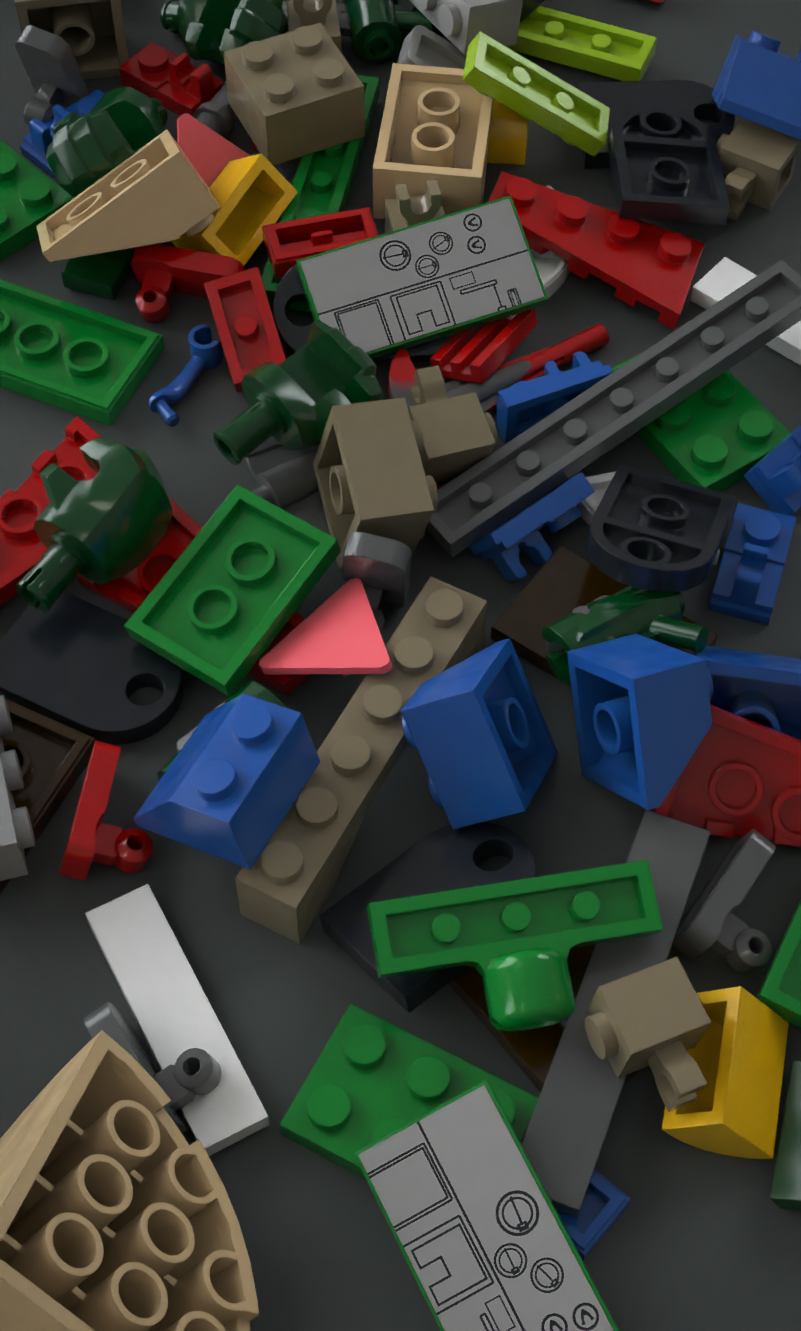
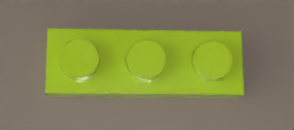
M538 6L519 24L517 43L506 47L516 52L624 82L641 81L655 54L657 37Z
M481 31L468 45L462 81L471 85L477 92L490 96L516 111L522 118L535 122L559 136L567 144L576 146L593 157L606 145L610 114L609 107Z

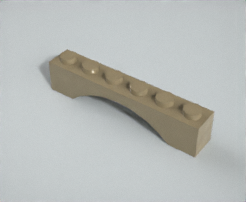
M430 576L386 644V649L393 665L392 669L385 674L366 675L318 749L319 765L251 870L242 867L235 877L240 914L298 944L301 943L332 893L345 859L378 791L396 760L408 744L403 730L402 708L422 683L481 650L485 642L487 600Z

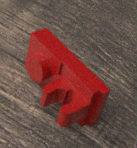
M150 42L119 67L122 85L132 87L149 97L160 100L163 103L161 106L179 116L185 113L193 116L202 103L212 100L224 83V81L213 76L209 65L204 63L198 68L190 64L188 54L183 52L181 55H177L154 42Z
M258 267L204 283L237 393L243 391L242 379L253 368L265 362L276 363L279 366L286 360Z

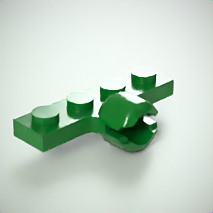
M649 860L369 903L367 906L379 979L462 965L475 967L482 976L491 1024L498 1030L510 1032L557 1024L572 1015L576 1003L567 963L569 951L572 948L654 935L663 930Z

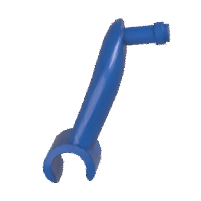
M205 324L195 326L188 333L190 361L170 385L155 392L148 400L150 410L154 413L160 412L166 424L171 427L176 426L180 419L179 415L170 406L182 400L203 370L216 368L223 358L221 341L214 340L211 343V329Z

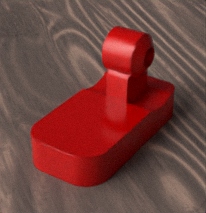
M162 244L136 247L131 261L137 281L142 285V289L136 295V305L141 317L149 323H159L168 316L170 311L168 300L171 299L173 290L180 294L208 298L204 283L245 271L240 261L229 256Z
M97 740L94 742L59 875L85 881L92 861L110 866L114 864L125 873H137L143 870L148 863L153 850V843L146 832L136 828L123 831L120 827L101 823L121 751L119 746Z

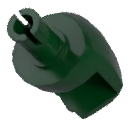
M168 0L163 4L160 12L163 28L169 30L170 33H181L190 58L194 60H207L222 67H225V51L288 32L289 13L287 0Z
M119 87L107 92L91 111L84 116H80L73 111L59 120L54 126L53 141L48 145L46 160L58 184L70 195L76 197L161 134L168 119L166 108L159 112L157 110V107L163 103L132 87Z
M317 320L313 324L307 343L279 366L276 363L265 362L244 375L242 389L249 408L221 430L218 429L214 432V443L222 455L234 465L240 464L243 458L271 436L289 450H303L319 445L332 406L382 400L383 392L375 377L377 366L360 347L355 346L337 328H332L321 320Z
M98 437L80 447L87 464L97 473L93 479L87 481L75 480L54 463H51L40 472L50 503L35 520L33 528L47 548V551L15 586L20 596L34 608L38 609L39 607L42 612H48L61 596L60 594L78 575L99 584L123 577L148 558L171 526L172 506L164 488L163 479L145 451Z

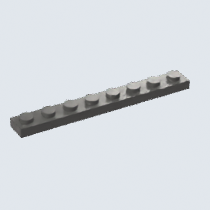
M781 259L437 490L438 509L432 514L426 530L452 558L801 321V275Z

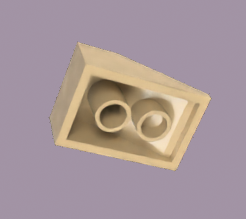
M392 64L373 164V218L385 219V200L396 198L395 185L406 184L409 195L415 196L425 194L427 191L426 180L437 179L442 194L441 204L445 215L483 203L494 99L480 94L471 85L462 81L464 69Z
M166 129L36 227L43 255L49 262L174 241L184 233L188 237L193 236L212 222L214 219L212 212L220 206L206 182Z

